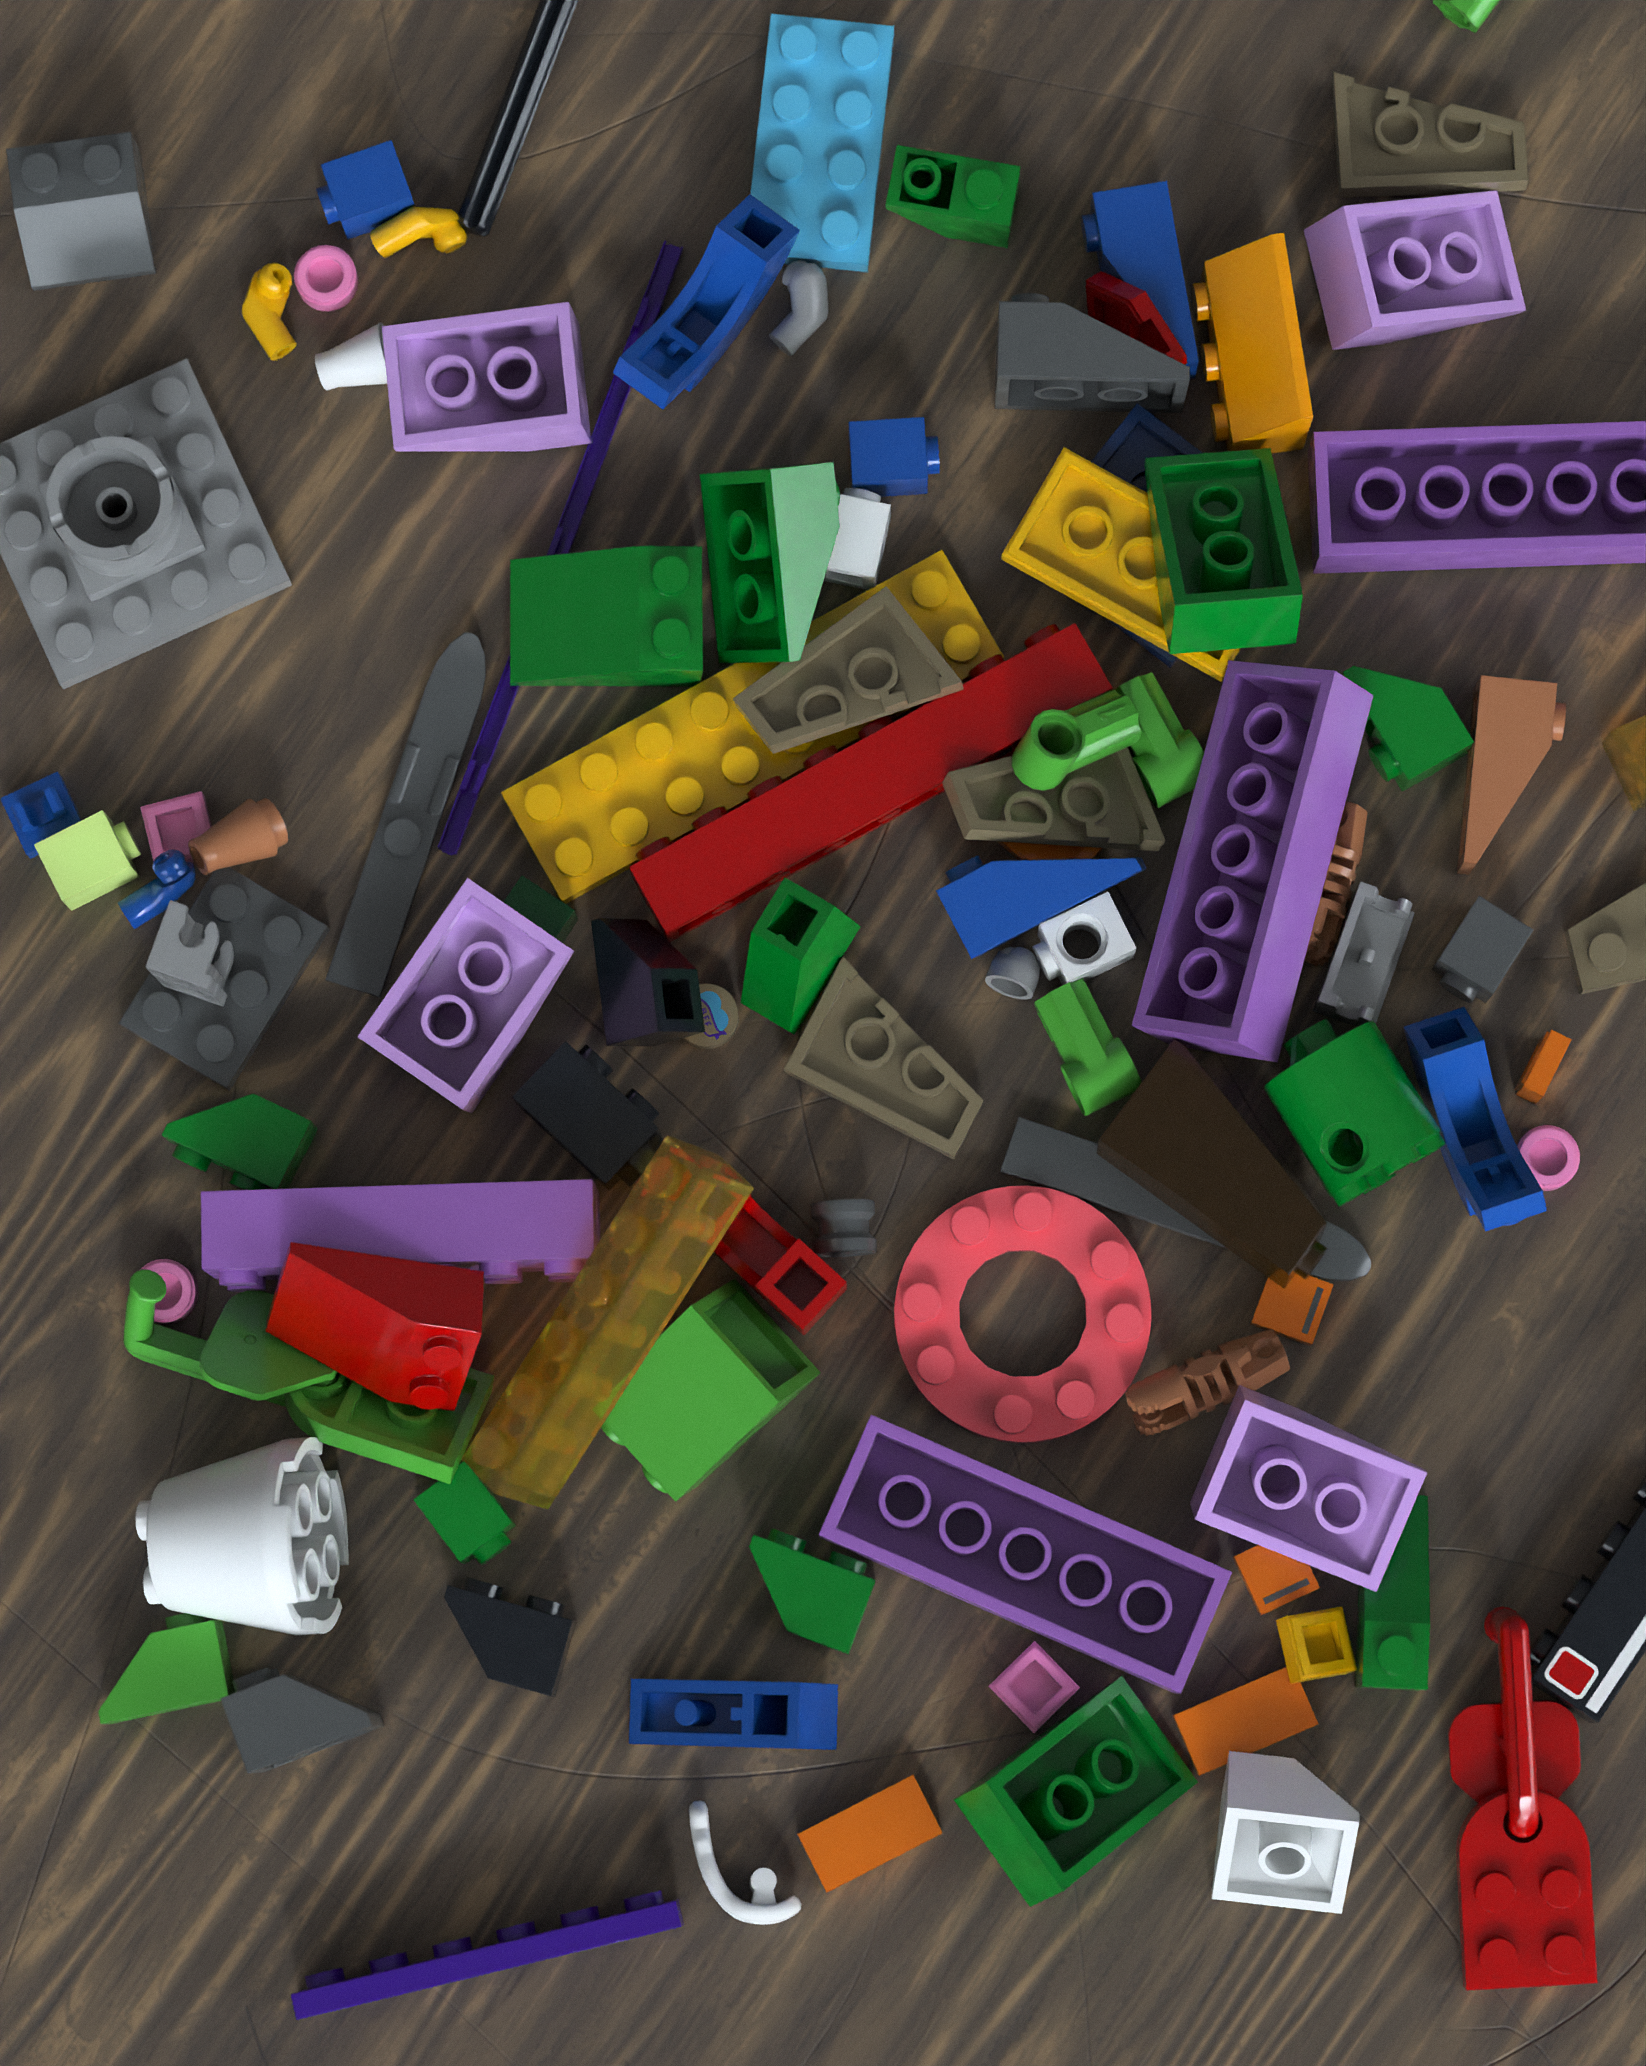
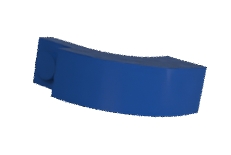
M749 194L716 226L700 263L683 290L665 313L619 357L613 374L661 409H664L684 389L691 392L719 361L748 323L781 271L800 230Z
M1461 1007L1404 1026L1423 1102L1441 1130L1440 1135L1446 1144L1440 1150L1453 1183L1469 1215L1476 1214L1486 1232L1500 1226L1516 1224L1524 1218L1547 1211L1543 1190L1520 1153L1506 1122L1492 1078L1485 1041L1466 1008Z

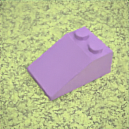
M1497 191L1346 205L1304 229L1332 350L1391 343L1517 315L1526 311Z
M569 302L382 326L393 448L396 452L537 451L591 444L580 327Z
M467 878L362 1029L358 1038L462 1110L473 1113L511 1058L574 951Z
M1239 1385L1192 1496L1190 1505L1194 1519L1377 1592L1427 1471L1301 1409Z

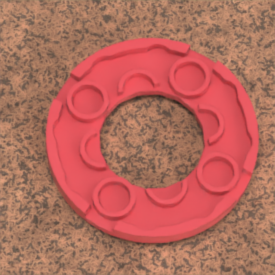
M1029 1185L1006 1186L983 1191L963 1199L948 1208L924 1230L913 1245L900 1273L895 1296L894 1325L900 1355L910 1378L923 1397L938 1412L971 1433L987 1439L1017 1444L1038 1443L1058 1439L1085 1428L1110 1410L1122 1397L1135 1378L1146 1353L1151 1328V1299L1146 1276L1136 1252L1119 1228L1103 1213L1083 1200L1062 1191ZM1034 1251L1058 1261L1075 1277L1085 1299L1086 1326L1077 1349L1059 1367L1038 1376L1012 1377L988 1368L969 1349L960 1328L959 1302L968 1280L986 1261L1007 1252Z

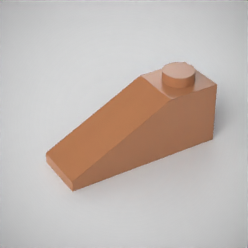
M1481 675L1473 689L1469 733L1474 744L1467 755L1457 874L1470 875L1552 746V740H1562L1566 719V703L1556 702L1557 683Z

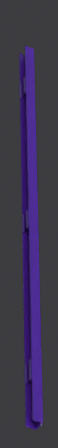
M664 240L623 353L657 321L682 255L683 246L680 249L671 244L667 245L666 240ZM615 374L591 435V444H588L547 556L570 553L632 388ZM510 654L438 844V849L449 855L457 856L520 688V686H510Z

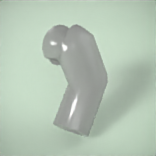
M802 260L790 263L784 270L782 283L787 285V289L790 292L792 311L769 334L774 344L789 356H792L825 322L829 313L827 279L823 271L816 264L807 263Z

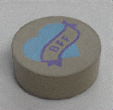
M699 984L705 1032L683 1039L691 1046L699 1049H716L730 1041L738 1028L739 1013L737 1004L732 995L724 988L715 984Z

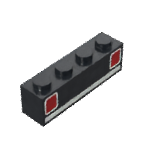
M1646 1476L1632 1496V1499L1638 1502L1640 1506L1628 1524L1625 1525L1617 1520L1597 1548L1596 1552L1604 1557V1560L1592 1578L1589 1579L1581 1574L1564 1597L1560 1606L1566 1609L1568 1614L1554 1633L1545 1628L1530 1648L1531 1665H1533L1531 1668L1532 1684L1588 1723H1599L1646 1652Z

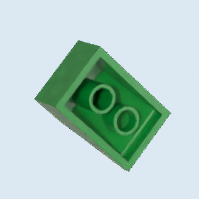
M1271 448L1145 458L1144 468L1159 604L1169 654L1296 644L1303 593Z
M834 462L769 466L700 474L719 663L800 661L840 527L838 512L840 491L835 480Z
M632 546L510 560V686L693 687L700 683L703 673L702 546Z
M1120 1676L993 1768L956 1797L954 1801L1029 1907L1066 1890L1192 1788L1198 1781L1123 1676Z

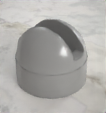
M1007 947L998 951L991 961L985 982L990 988L1005 996L1022 1000L1031 999L1039 981L1040 965L1035 955L1029 949Z

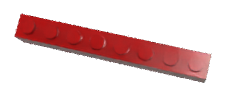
M1076 623L1062 630L1058 628L1057 624H1052L1037 631L1024 641L1027 649L1006 661L1001 654H998L972 668L968 673L971 680L963 684L964 690L915 706V711L896 721L893 720L891 715L881 717L862 728L858 732L861 740L840 752L836 745H832L807 758L802 763L805 771L783 782L780 776H775L758 784L747 793L750 799L749 802L730 812H727L725 806H720L700 816L691 824L694 832L674 843H672L669 837H663L642 848L636 854L639 862L630 866L629 869L636 886L665 938L669 942L676 940L783 881L784 877L788 878L945 792L942 782L948 772L1009 757L1013 754L1034 718L1041 712L1051 709L1065 711L1111 691L1113 688Z

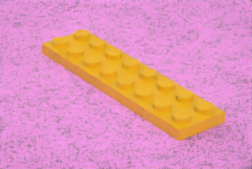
M943 550L813 620L805 645L887 586L963 684L971 680L968 673L976 665L998 654L1003 656ZM782 662L735 663L502 791L501 795L560 901L567 904L627 871L630 866L639 862L636 857L637 852L650 843L663 837H669L672 843L694 832L691 824L705 813L720 806H725L727 812H730L749 802L750 799L747 793L765 780L780 776L783 782L805 771L802 763L818 751L836 745L840 752L860 741L858 732L875 720L772 754L737 709L733 698ZM914 706L890 715L896 721L915 711L916 708Z

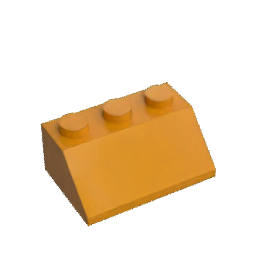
M1277 233L1205 261L1200 279L1201 282L1192 284L1196 321L1207 320L1210 343L1201 344L1203 372L1206 382L1216 380L1220 402L1210 406L1215 442L1226 441L1227 451L1271 448L1273 454L1301 450L1304 447L1313 419L1284 233Z

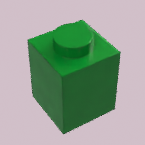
M466 1460L459 1464L451 1484L437 1481L413 1499L457 1559L463 1564L468 1563L475 1557L478 1563L483 1565L512 1543L506 1533L515 1527L516 1523L476 1470Z

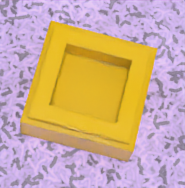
M1342 1606L1289 1615L1276 1620L1290 1684L1348 1674L1357 1670Z

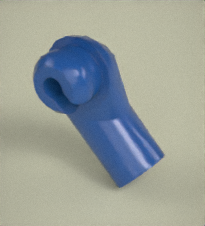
M170 849L160 854L153 861L152 869L157 877L117 902L134 929L164 912L170 900L176 902L193 886L196 880L195 867L193 863L186 862L182 852Z

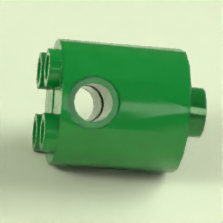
M1324 1019L1302 1031L1283 1045L1291 1058L1290 1067L1264 1086V1090L1330 1198L1333 1197L1338 1207L1361 1194L1365 1195L1394 1178L1397 1175L1395 1172L1410 1163L1414 1164L1446 1144L1440 1135V1128L1374 1021L1358 1026L1340 1037L1337 1036L1328 1019Z

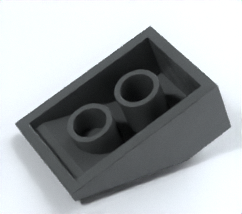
M1022 293L1012 296L1011 301H999L996 333L995 409L1130 412L1138 403L1148 412L1182 413L1190 380V367L1065 303L1049 302V297L1046 295Z

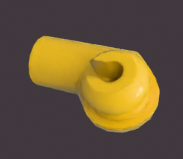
M410 207L370 231V238L379 254L384 258H388L414 241L424 238H433L434 246L439 252L451 253L466 243L467 233L458 223V213L452 209Z
M275 262L264 265L262 269L254 273L242 305L243 318L271 361L286 356L297 345L281 320L290 293L292 276L285 266Z

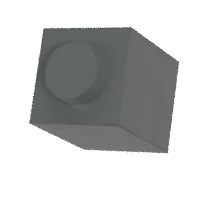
M1478 896L1432 970L1443 976L1439 984L1452 995L1468 1003H1472L1475 997L1486 1003L1501 983L1533 932V929Z

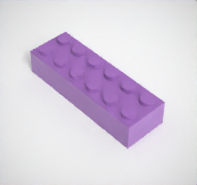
M1646 421L1324 431L1313 433L1307 451L1313 574L1646 563Z
M1228 661L1134 1014L1133 1027L1169 1045L1175 1039L1188 1049L1278 1062L1373 699L1371 693L1333 670Z
M593 1179L201 1191L202 1270L219 1281V1285L227 1286V1291H265L266 1280L279 1279L290 1242L484 1271V1283L486 1284L522 1283L523 1272L544 1271V1275L548 1276V1281L550 1282L586 1281L587 1270H601L600 1193Z
M873 1415L870 1416L819 1533V1538L1175 1694H1180L1183 1690L1232 1574L1227 1569Z

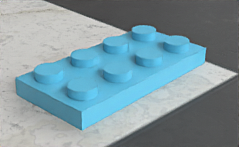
M771 14L750 194L800 230L784 264L802 260L807 263L816 264L820 268L868 272L894 26Z

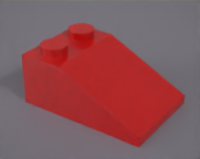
M290 1242L266 1320V1332L390 1402L414 1405L428 1410L443 1409L455 1411L482 1334L484 1271Z

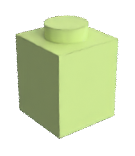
M103 810L34 844L61 900L71 911L140 877L132 862V859L141 855L133 835L125 821L114 826Z

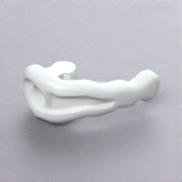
M699 1800L693 1801L689 1805L690 1828L697 1863L711 1895L723 1910L740 1921L758 1925L775 1924L785 1921L801 1910L802 1903L795 1895L776 1903L773 1890L777 1879L774 1872L768 1868L755 1870L750 1878L749 1886L753 1892L751 1903L742 1901L735 1896L726 1886L714 1857L706 1803Z

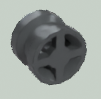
M840 1199L821 1201L810 1205L811 1218L818 1223L819 1234L813 1242V1252L819 1257H851L877 1253V1239L870 1234L869 1220L875 1214L874 1200Z

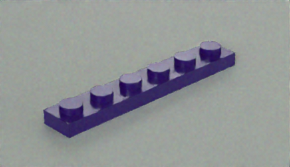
M654 1891L623 1899L626 1912L600 1918L597 1905L560 1914L562 1927L537 1933L534 1921L496 1930L498 1943L478 1948L472 1947L470 1936L432 1945L434 1958L409 1964L407 1952H402L368 1961L371 1973L350 1979H345L343 1967L304 1976L307 1989L291 1994L296 2020L679 1928L684 1925L679 1900L664 1902L662 1891Z

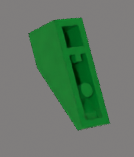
M1417 1496L1377 1592L1359 1585L1356 1641L1357 1670L1355 1671V1687L1428 1690L1430 1643L1428 1496Z

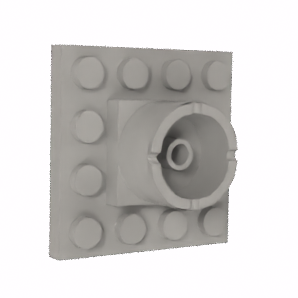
M187 358L0 443V555L63 690L292 586ZM126 508L123 515L111 518L117 511Z

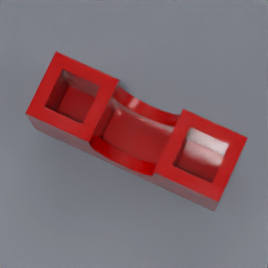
M705 1151L696 1158L660 1197L662 1206L803 1336L847 1290V1282L802 1240H797L759 1206L752 1198V1195Z

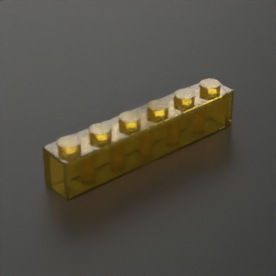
M668 1135L665 1137L462 1457L465 1463L494 1494L544 1509L550 1508L754 1189L720 1155Z

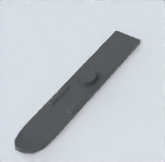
M464 632L448 645L437 660L426 684L332 958L326 981L381 998L482 701L486 682V659L479 638L473 633Z
M1018 1117L1000 1172L1046 1188L1062 1191L1087 1202L1226 1248L1097 1154L1098 1143ZM1326 1221L1327 1225L1319 1242L1328 1249L1310 1276L1328 1281H1352L1365 1277L1371 1268V1259L1363 1245L1346 1230Z

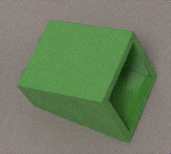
M733 1279L690 1305L589 1407L599 1417V1424L604 1433L615 1443L625 1445L642 1464V1471L650 1484L657 1490L668 1493L676 1502L700 1485L819 1376L821 1372L740 1283Z

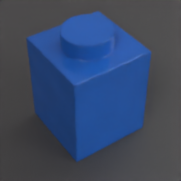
M392 140L321 164L328 185L316 188L328 224L341 221L347 240L369 233L410 207H415Z
M924 417L849 421L852 488L868 490L881 497L928 494V474H940L938 436H925Z

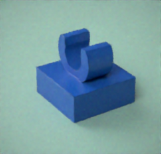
M58 771L0 798L21 845L30 859L39 855L34 844L82 821L66 784Z

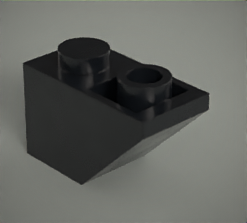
M598 918L591 921L607 1046H657L705 1032L697 968L647 920Z
M466 1577L463 1589L447 1585L444 1599L488 1679L555 1697L577 1623L563 1618L566 1605L528 1595L525 1607L502 1601L500 1599L504 1587Z

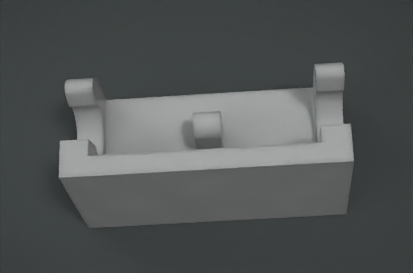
M1361 881L1353 894L1335 945V950L1333 951L1312 1010L1356 1027L1370 1021H1374L1376 1024L1415 912L1410 911L1413 904L1409 900L1399 898L1398 901L1384 898L1378 895L1379 890L1377 887Z
M170 900L145 967L164 987L224 1007L228 995L223 988L234 961L232 943L229 940H225L219 949V959L214 964H211L219 943V929L214 922H210L204 930L203 924L195 922L188 914L189 907L187 905Z

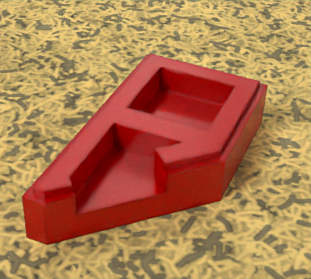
M1103 271L1086 279L1088 316L1184 365L1187 364V355L1146 291Z

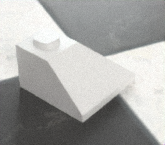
M1229 1751L1221 1796L1212 1899L1342 1914L1359 1826V1812L1294 1758Z

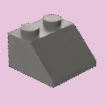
M131 132L6 149L13 209L33 291L156 274L142 155Z
M270 1667L233 1680L236 1693L220 1698L247 1773L267 1772L385 1726L380 1713L298 1676L279 1675L277 1668L270 1670Z

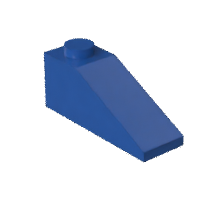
M1167 181L1092 193L1090 214L1081 215L1082 235L1086 252L1097 251L1100 271L1146 291L1187 355V364L1185 365L1190 367V379H1195L1199 360Z
M978 855L945 872L950 884L936 890L966 950L971 959L1142 872L1147 867L1141 857L996 860L984 865Z
M631 1679L629 1744L837 1750L838 1684Z

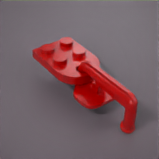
M1497 1607L1487 1614L1484 1620V1630L1489 1639L1498 1644L1501 1702L1472 1704L1461 1709L1452 1719L1448 1729L1451 1778L1478 1803L1466 1816L1460 1828L1456 1844L1463 1986L1466 1991L1597 1984L1589 1841L1578 1817L1559 1799L1578 1777L1581 1770L1578 1723L1574 1715L1564 1705L1552 1700H1533L1528 1624L1515 1610L1509 1607ZM1504 1827L1515 1837L1523 1839H1516L1508 1836L1504 1830Z

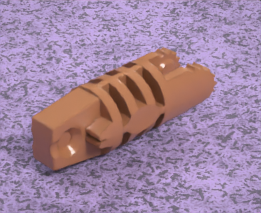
M1348 801L1345 802L1304 959L1316 967L1319 964L1323 966L1325 962L1328 963L1329 958L1332 957L1333 950H1335L1334 944L1337 943L1342 921L1347 912L1346 902H1349L1352 894L1350 888L1355 883L1357 876L1355 870L1356 867H1359L1362 858L1368 812L1358 804Z
M1269 1329L1222 1343L1217 1346L1218 1350L1211 1352L1210 1349L1201 1353V1357L1198 1359L1190 1357L1184 1360V1365L1180 1367L1174 1364L1146 1377L1142 1381L1131 1384L1132 1386L1127 1388L1128 1391L1125 1392L1129 1408L1131 1407L1132 1411L1135 1412L1133 1419L1136 1430L1140 1432V1435L1145 1434L1146 1436L1161 1433L1163 1430H1168L1199 1417L1198 1413L1205 1410L1208 1413L1215 1410V1405L1222 1403L1224 1406L1231 1403L1239 1385L1256 1391L1290 1370L1289 1361L1285 1349L1274 1330Z

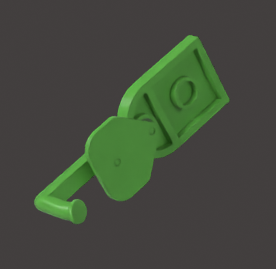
M141 1269L130 1277V1291L126 1303L123 1341L128 1352L134 1357L207 1381L214 1387L252 1400H265L285 1406L294 1423L307 1435L318 1438L322 1443L451 1484L492 1393L494 1375L469 1368L455 1411L443 1409L428 1410L414 1405L390 1402L267 1333L266 1320L274 1297L273 1294L256 1290L236 1294L226 1303L208 1340H204L154 1324L155 1305L165 1297L167 1290L166 1284L159 1274L151 1270Z

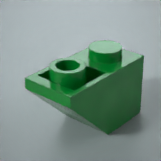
M897 145L885 208L946 238L1008 248L1019 189L1021 166Z
M1352 666L1343 671L1342 675L1373 695L1365 732L1374 746L1368 749V753L1376 770L1386 782L1394 779L1403 792L1468 754L1474 741L1442 688L1357 666Z
M784 877L751 931L741 1003L795 1035L861 926L836 906Z
M253 1093L167 1123L162 1136L170 1143L176 1145L172 1157L203 1172H207L211 1162L233 1172L229 1184L240 1190L288 1189L318 1128L311 1120Z
M773 1528L770 1529L767 1539L753 1534L749 1548L788 1633L849 1655L876 1580L864 1576L868 1564L835 1551H831L828 1562L803 1553L807 1541Z

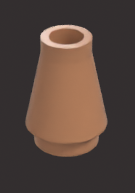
M263 798L257 802L247 799L203 834L189 840L188 848L196 867L202 874L207 875L218 869L276 856L278 848L287 844L288 834L279 811L269 799Z

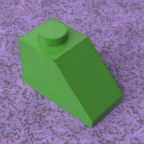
M187 1613L165 1618L167 1630L149 1634L99 1709L100 1724H114L221 1701L220 1698L236 1693L232 1682L234 1678L223 1621H205V1617Z

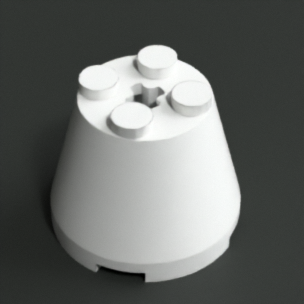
M316 1437L284 1439L161 1481L155 1488L151 1500L140 1501L136 1510L137 1533L141 1540H147L149 1565L145 1569L143 1578L144 1593L147 1601L150 1604H163L165 1608L172 1611L292 1635L325 1634L329 1632L336 1624L342 1610L340 1599L333 1598L334 1586L338 1581L340 1565H349L347 1512L338 1470L325 1471L319 1457L322 1454L323 1443Z

